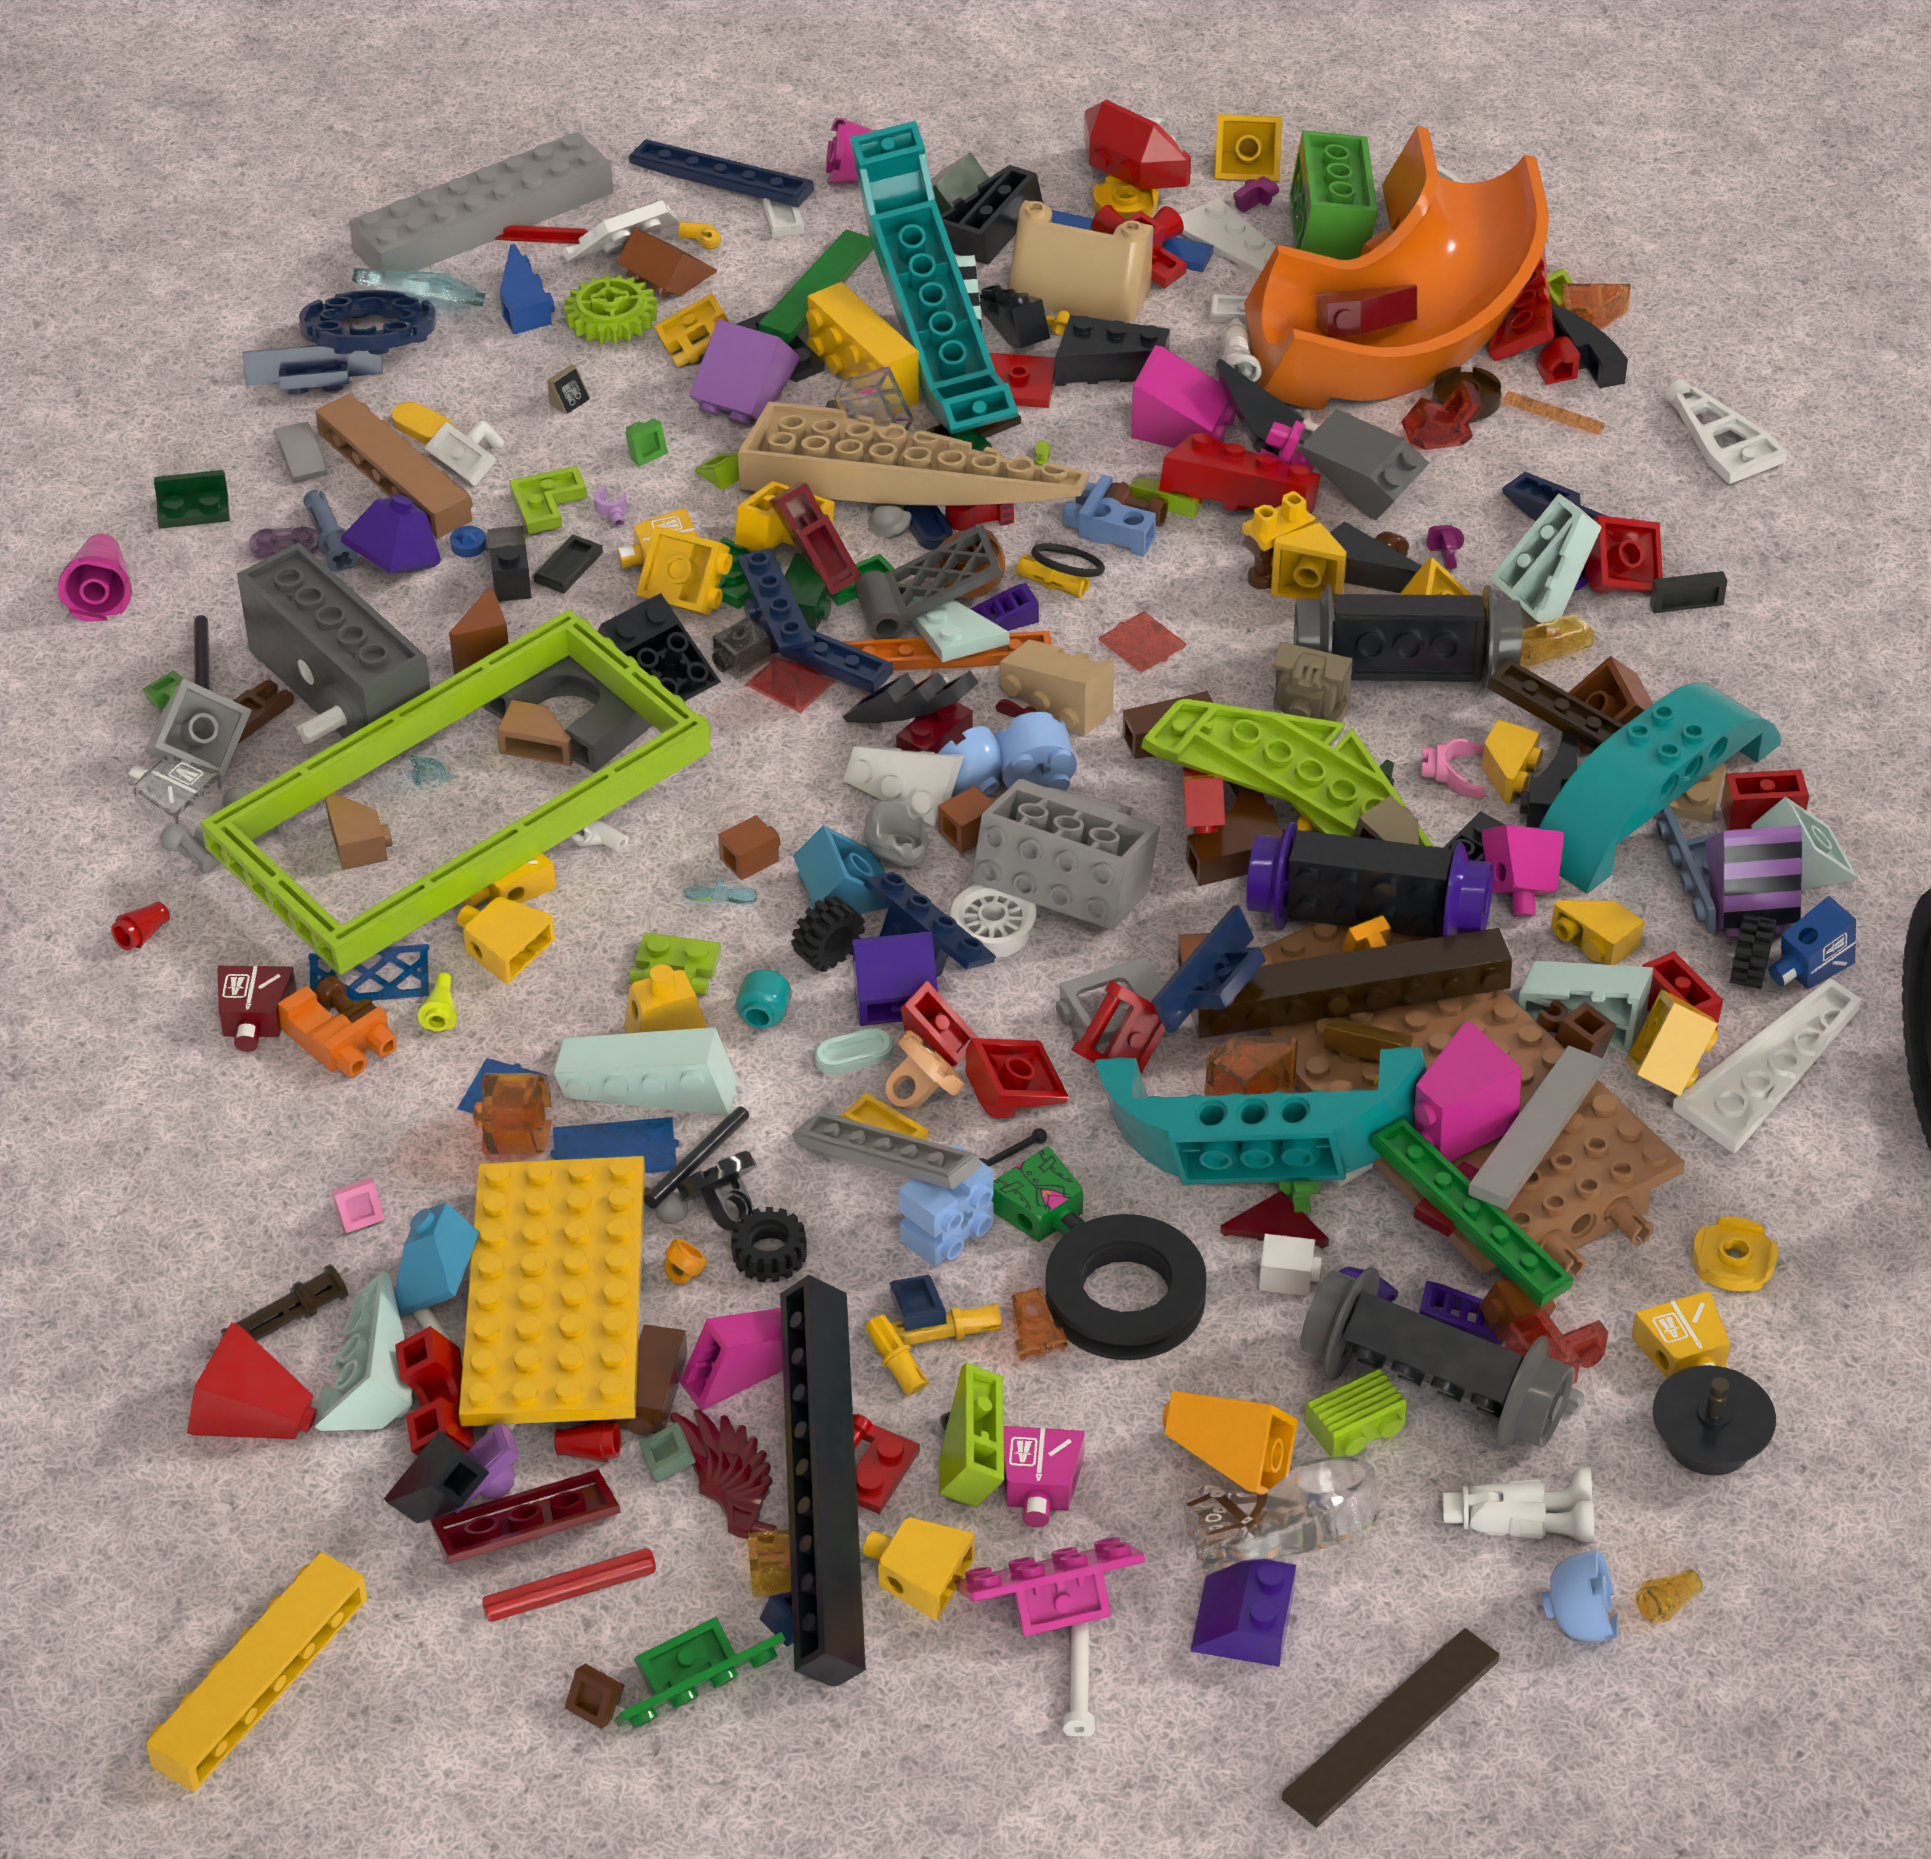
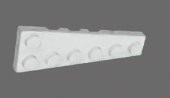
M1828 979L1700 1078L1691 1088H1687L1682 1092L1681 1096L1678 1095L1674 1099L1672 1110L1733 1154L1736 1153L1859 1011L1861 998L1833 979Z

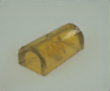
M1576 613L1523 629L1521 663L1524 667H1529L1591 647L1594 643V629Z

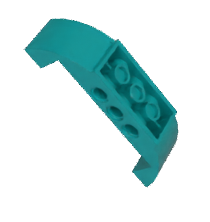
M1398 1047L1395 1049H1380L1378 1090L1354 1089L1352 1091L1338 1092L1315 1090L1308 1093L1271 1092L1269 1094L1249 1095L1232 1093L1220 1096L1193 1094L1187 1097H1148L1136 1058L1114 1057L1111 1059L1095 1060L1115 1123L1127 1143L1144 1159L1162 1171L1180 1177L1182 1185L1346 1180V1173L1367 1166L1382 1157L1370 1146L1372 1135L1401 1118H1404L1415 1128L1416 1084L1427 1071L1422 1048Z

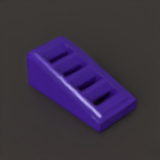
M1027 583L1011 587L970 608L1007 631L1039 623V603ZM994 614V616L996 617L993 620L990 617V615Z
M1426 1281L1420 1314L1494 1344L1502 1345L1503 1339L1498 1340L1493 1329L1484 1326L1485 1318L1479 1307L1483 1299L1440 1283ZM1435 1306H1437V1307H1442L1443 1309H1442V1311H1441V1310L1436 1309V1308H1434V1307H1435ZM1452 1309L1460 1311L1459 1317L1451 1314ZM1469 1313L1477 1314L1475 1323L1467 1320Z

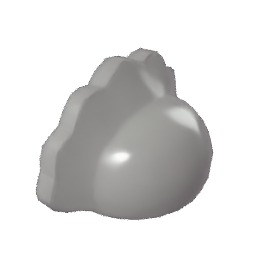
M879 506L873 510L872 516L868 519L869 530L874 532L877 537L894 538L896 535H902L910 527L912 515L896 506Z

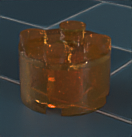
M485 1073L482 1080L483 1099L482 1102H476L474 1107V1123L476 1127H482L483 1153L485 1155L543 1154L546 1150L552 1120H545V1107H552L551 1093L546 1077L534 1073Z

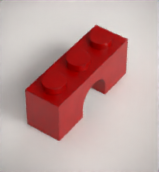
M429 1326L395 1344L400 1380L413 1389L422 1406L406 1415L411 1452L419 1456L439 1430L467 1450H470L475 1445L473 1426H461L459 1418L463 1369L460 1347Z

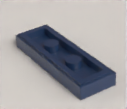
M811 629L815 645L781 653V656L869 693L878 690L893 674L892 662Z

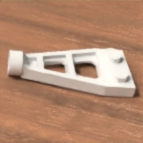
M1685 379L1676 380L1666 390L1665 399L1677 409L1708 465L1728 484L1786 463L1788 452L1767 431L1699 388L1692 387ZM1709 412L1717 417L1718 420L1702 425L1696 415ZM1732 430L1746 439L1726 448H1721L1714 439V436Z

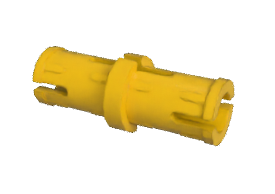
M1023 554V557H1020L1016 567L1017 576L1043 584L1046 589L1051 590L1054 588L1081 598L1084 595L1082 592H1086L1090 586V577H1080L1058 572L1042 565L1027 554Z

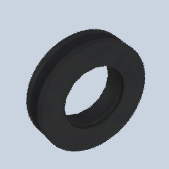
M1115 1214L1098 1217L1084 1222L1069 1231L1052 1250L1046 1267L1045 1298L1048 1314L1057 1330L1069 1342L1088 1353L1115 1360H1139L1158 1356L1183 1343L1200 1323L1206 1299V1267L1194 1243L1181 1231L1163 1221L1135 1214ZM1114 1262H1134L1148 1266L1159 1273L1168 1285V1292L1153 1306L1140 1311L1121 1312L1105 1308L1092 1300L1083 1286L1087 1277L1097 1268Z

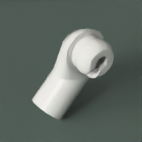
M596 820L570 836L578 846L588 847L604 844L616 852L623 849L629 841L627 835L600 820Z

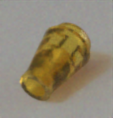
M1686 1569L1680 1573L1645 1581L1641 1589L1636 1593L1637 1607L1644 1618L1650 1622L1655 1623L1660 1620L1668 1622L1695 1595L1702 1591V1580L1694 1570Z

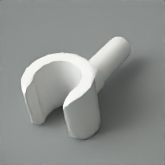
M1309 410L1303 411L1302 414L1303 418H1305V428L1300 436V440L1303 442L1320 426L1312 422Z

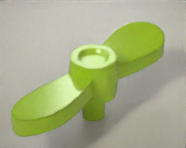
M1040 440L1036 443L1034 465L1042 466L1049 462L1050 445L1048 442Z

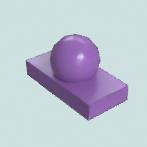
M501 1422L496 1424L469 1450L490 1473L461 1508L453 1510L456 1513H459L478 1494L489 1499H497L508 1494L514 1485L515 1472L511 1463L519 1457V1453L511 1429Z

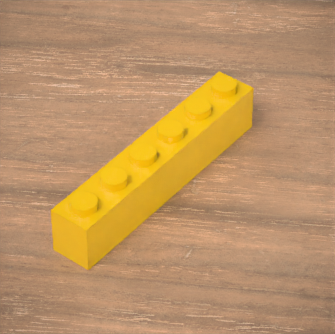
M320 1552L310 1564L304 1565L298 1571L294 1582L284 1593L272 1599L266 1612L253 1627L250 1626L242 1632L237 1644L231 1651L212 1665L208 1676L194 1691H189L185 1694L179 1703L178 1709L168 1720L154 1728L146 1742L151 1767L195 1792L366 1602L368 1598L364 1576L323 1552Z

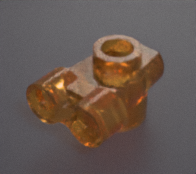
M1041 1288L1023 1291L1011 1296L1013 1305L1012 1323L1018 1330L1019 1339L1014 1342L1020 1360H1025L1030 1355L1036 1357L1051 1353L1056 1348L1062 1350L1068 1347L1062 1327H1056ZM1026 1306L1036 1308L1040 1316H1030L1026 1311Z

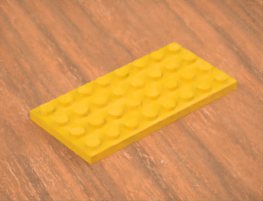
M644 1156L479 1164L474 1228L480 1233L471 1255L459 1407L461 1426L496 1425L499 1422L502 1424L636 1418L645 1189Z

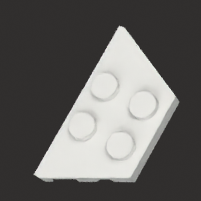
M661 200L604 220L594 227L593 230L578 239L580 244L566 247L561 252L567 262L601 250L609 254L624 247L623 243L628 241L634 227L653 235L652 232L680 223L675 210H672L665 201Z

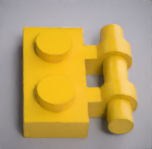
M710 293L654 325V328L669 354L681 348L683 349L672 356L676 366L680 368L689 362L693 365L700 361L699 357L706 352L717 320L720 319L729 322L713 293ZM709 333V336L693 345L691 344L693 341Z

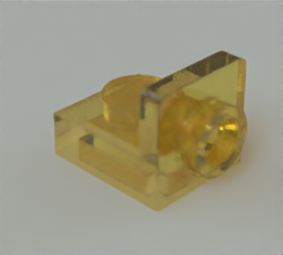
M789 1530L748 1533L753 1597L772 1596L791 1591Z

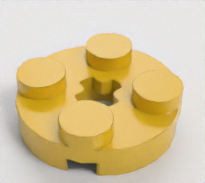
M1110 175L1105 177L1104 184L1099 186L1097 183L1094 186L1093 207L1098 212L1103 206L1111 205L1125 220L1138 211H1142L1152 218L1153 213L1158 207V189L1140 190Z
M1725 1216L1718 1218L1717 1224L1710 1225L1708 1228H1706L1705 1224L1698 1230L1692 1249V1261L1697 1269V1275L1705 1282L1729 1291H1757L1763 1287L1764 1283L1771 1279L1775 1272L1778 1259L1777 1243L1774 1238L1771 1242L1769 1237L1764 1234L1765 1228L1759 1223L1744 1217ZM1732 1249L1740 1251L1741 1258H1734L1727 1254H1730Z

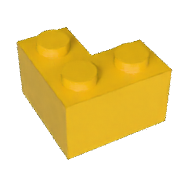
M772 481L738 505L734 544L747 548L749 552L769 548L774 549L784 542L795 546L798 550L769 501L791 488L790 486ZM814 495L823 514H827L833 524L835 502Z

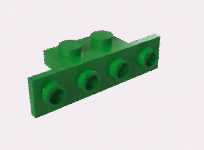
M714 1617L634 1658L652 1697L620 1712L614 1721L618 1727L629 1722L633 1729L641 1727L658 1717L655 1709L669 1702L676 1709L698 1697L695 1689L709 1682L716 1689L738 1677L735 1669L749 1662L756 1669L778 1657L775 1649L779 1648L786 1639L783 1633L780 1632L735 1654L718 1618Z

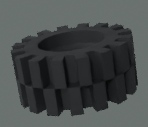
M831 896L825 897L824 903L820 899L814 903L815 908L812 910L809 907L805 911L807 916L805 919L799 918L797 924L800 927L793 929L792 933L795 937L791 940L794 952L814 969L821 972H827L829 967L832 969L836 967L837 962L847 960L845 956L848 953L853 955L852 940L862 939L859 935L865 933V927L863 926L865 921L861 915L837 896L833 898Z
M1744 913L1735 950L1730 983L1762 989L1774 936L1775 919Z

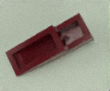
M799 482L769 500L800 553L803 554L826 583V590L830 595H834L857 581L861 576L829 516L823 514L807 483Z

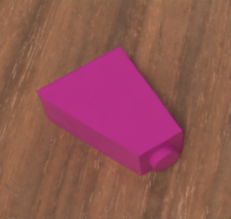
M781 1308L706 1319L680 1380V1384L701 1411L783 1371Z

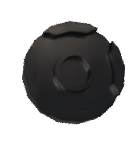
M743 1151L716 1162V1166L704 1172L700 1170L676 1185L682 1201L685 1202L703 1196L716 1223L725 1230H733L736 1222L741 1223V1216L745 1213L752 1216V1210H754L751 1198L740 1178L757 1167L750 1151ZM727 1200L732 1201L737 1206L739 1219L733 1218L727 1212Z

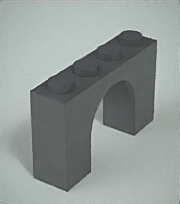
M570 656L565 657L484 705L485 710L503 719L511 700L538 705L547 699L557 696H577L592 702L595 706L567 727L565 733L571 737L573 761L594 773L653 726Z

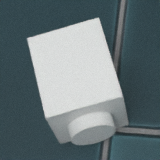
M1265 1234L1259 1290L1309 1296L1311 1282L1320 1281L1322 1257H1314L1315 1239Z

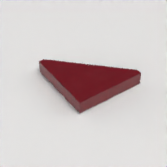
M1282 1191L1277 1192L1223 1223L1220 1228V1233L1223 1236L1234 1235L1257 1238L1258 1241H1264L1265 1234L1315 1239V1246H1319L1322 1249L1329 1246V1238L1303 1212H1294L1293 1202Z

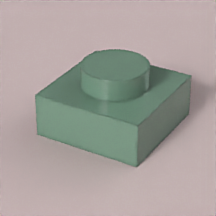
M678 1422L639 1442L650 1473L657 1482L696 1462L685 1433Z

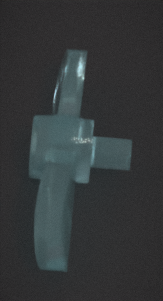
M717 881L714 888L693 886L684 890V896L689 900H714L716 903L728 901L741 905H751L757 901V892L754 889H728L723 881Z

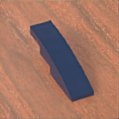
M1528 472L1522 473L1502 488L1503 494L1534 521H1537L1558 494L1574 503L1591 518L1598 515L1607 516L1582 506L1580 493Z

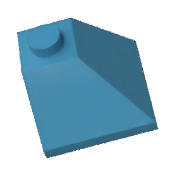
M447 1202L429 1209L420 1210L410 1222L411 1229L404 1244L395 1290V1299L400 1317L456 1296L480 1232Z

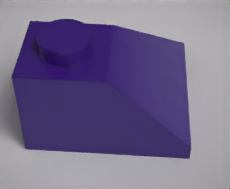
M393 495L392 498L375 500L342 535L340 541L388 573L435 567L441 562L426 512L413 505V501L410 498L402 495Z

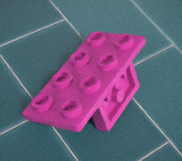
M1111 1537L1095 1541L1094 1549L1078 1552L1077 1547H1067L1052 1551L1051 1559L1035 1562L1034 1557L1014 1559L1008 1562L1009 1568L992 1572L991 1567L971 1569L965 1572L966 1578L955 1581L957 1591L971 1602L1013 1593L1021 1634L1029 1636L1111 1617L1103 1572L1144 1563L1145 1557L1142 1551L1129 1543L1120 1542L1119 1537Z

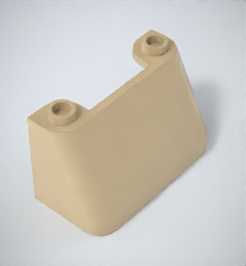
M1025 200L1019 210L1008 289H1014L1017 293H1028L1029 296L1042 299L1044 310L1054 312L1067 311L1070 315L1088 316L1090 318L1130 323L1136 319L1151 289L1153 225L1133 220L1126 221L1119 225L1112 235L1052 223V210L1050 207L1042 202Z

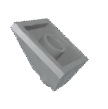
M183 678L158 718L145 752L175 766L183 762L201 770L203 774L224 778L252 710ZM180 764V765L178 766V767H181V768H184V769H188V770H191V771L199 772V771H197V770H195V769H193V768H191V767H188V766H186V765H184V764Z

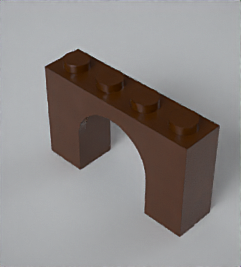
M643 1325L638 1342L636 1418L608 1420L609 1423H617L620 1429H627L634 1434L642 1436L650 1433L656 1434L666 1428L688 1355L686 1330ZM600 1420L574 1421V1422H580V1423H587V1424H588V1423H592V1422H596V1421H600Z

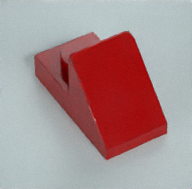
M928 981L924 982L901 1006L904 1031L910 1030L920 1036L952 1067L959 1064L966 1056V1048L971 1038H979Z

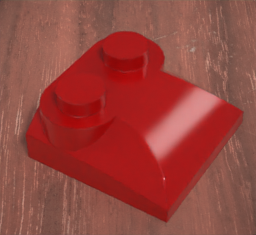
M1601 515L1592 518L1601 526V530L1585 563L1586 579L1592 590L1599 594H1606L1612 591L1651 593L1653 579L1663 578L1660 522Z
M971 1038L966 1048L965 1073L981 1106L991 1117L1008 1119L1016 1114L1019 1107L1066 1103L1069 1099L1040 1040Z

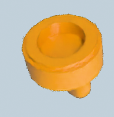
M674 1239L665 1251L667 1257L664 1261V1270L669 1280L674 1284H687L693 1276H699L707 1266V1259L704 1254L694 1245L683 1239ZM674 1265H676L679 1269H681L684 1272L681 1275H679L676 1272Z

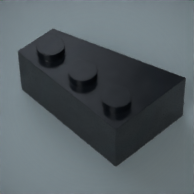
M1008 165L977 185L978 191L965 200L962 197L952 202L953 207L941 214L954 254L959 256L975 255V261L989 265L1015 236L1019 210L1023 202L1027 200L1043 203L1037 173Z
M1070 315L1056 354L1055 387L1066 386V383L1073 382L1098 384V381L1119 380V382L1136 381L1155 345L1162 346L1167 350L1170 349V329L1154 325H1139L1118 320L1110 321L1090 318L1088 316Z

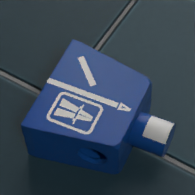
M1830 896L1825 898L1783 933L1781 937V959L1768 968L1771 978L1779 986H1784L1795 978L1808 990L1855 964L1856 918Z

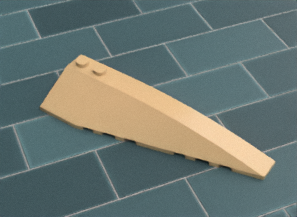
M770 401L738 451L740 489L758 492L772 481L790 487L799 482L807 483L813 495L826 499L867 503L948 506L1043 501L1081 496L1089 481V472L1051 462L1038 466L1034 465L1031 457L1018 455L1016 458L1010 459L1000 456L999 449L986 447L984 452L972 449L971 442L923 430L911 434L907 433L903 425L891 423L889 426L883 427L875 425L874 418L860 415L858 420L847 418L846 411L835 408Z

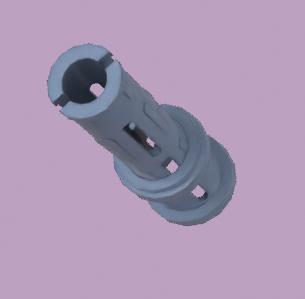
M317 489L307 492L303 502L318 531V546L326 554L328 568L333 572L354 568L358 561L357 552L340 542L346 530L338 526L325 494L321 490L318 494Z

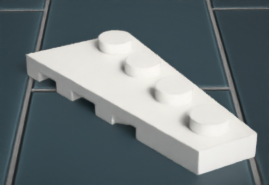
M1220 198L1180 214L1184 224L1182 234L1187 237V240L1214 245L1213 254L1223 259L1226 257L1238 264L1239 268L1256 277H1259L1276 247Z

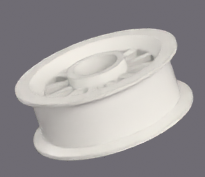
M977 884L967 888L955 898L951 906V917L971 936L979 939L987 949L996 955V958L1014 954L1026 945L1030 937V930L1036 920V906L1032 902Z

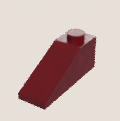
M1417 285L1317 293V328L1327 337L1363 334L1417 320Z

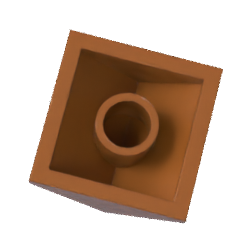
M487 589L449 632L454 675L509 644L507 624L494 590Z

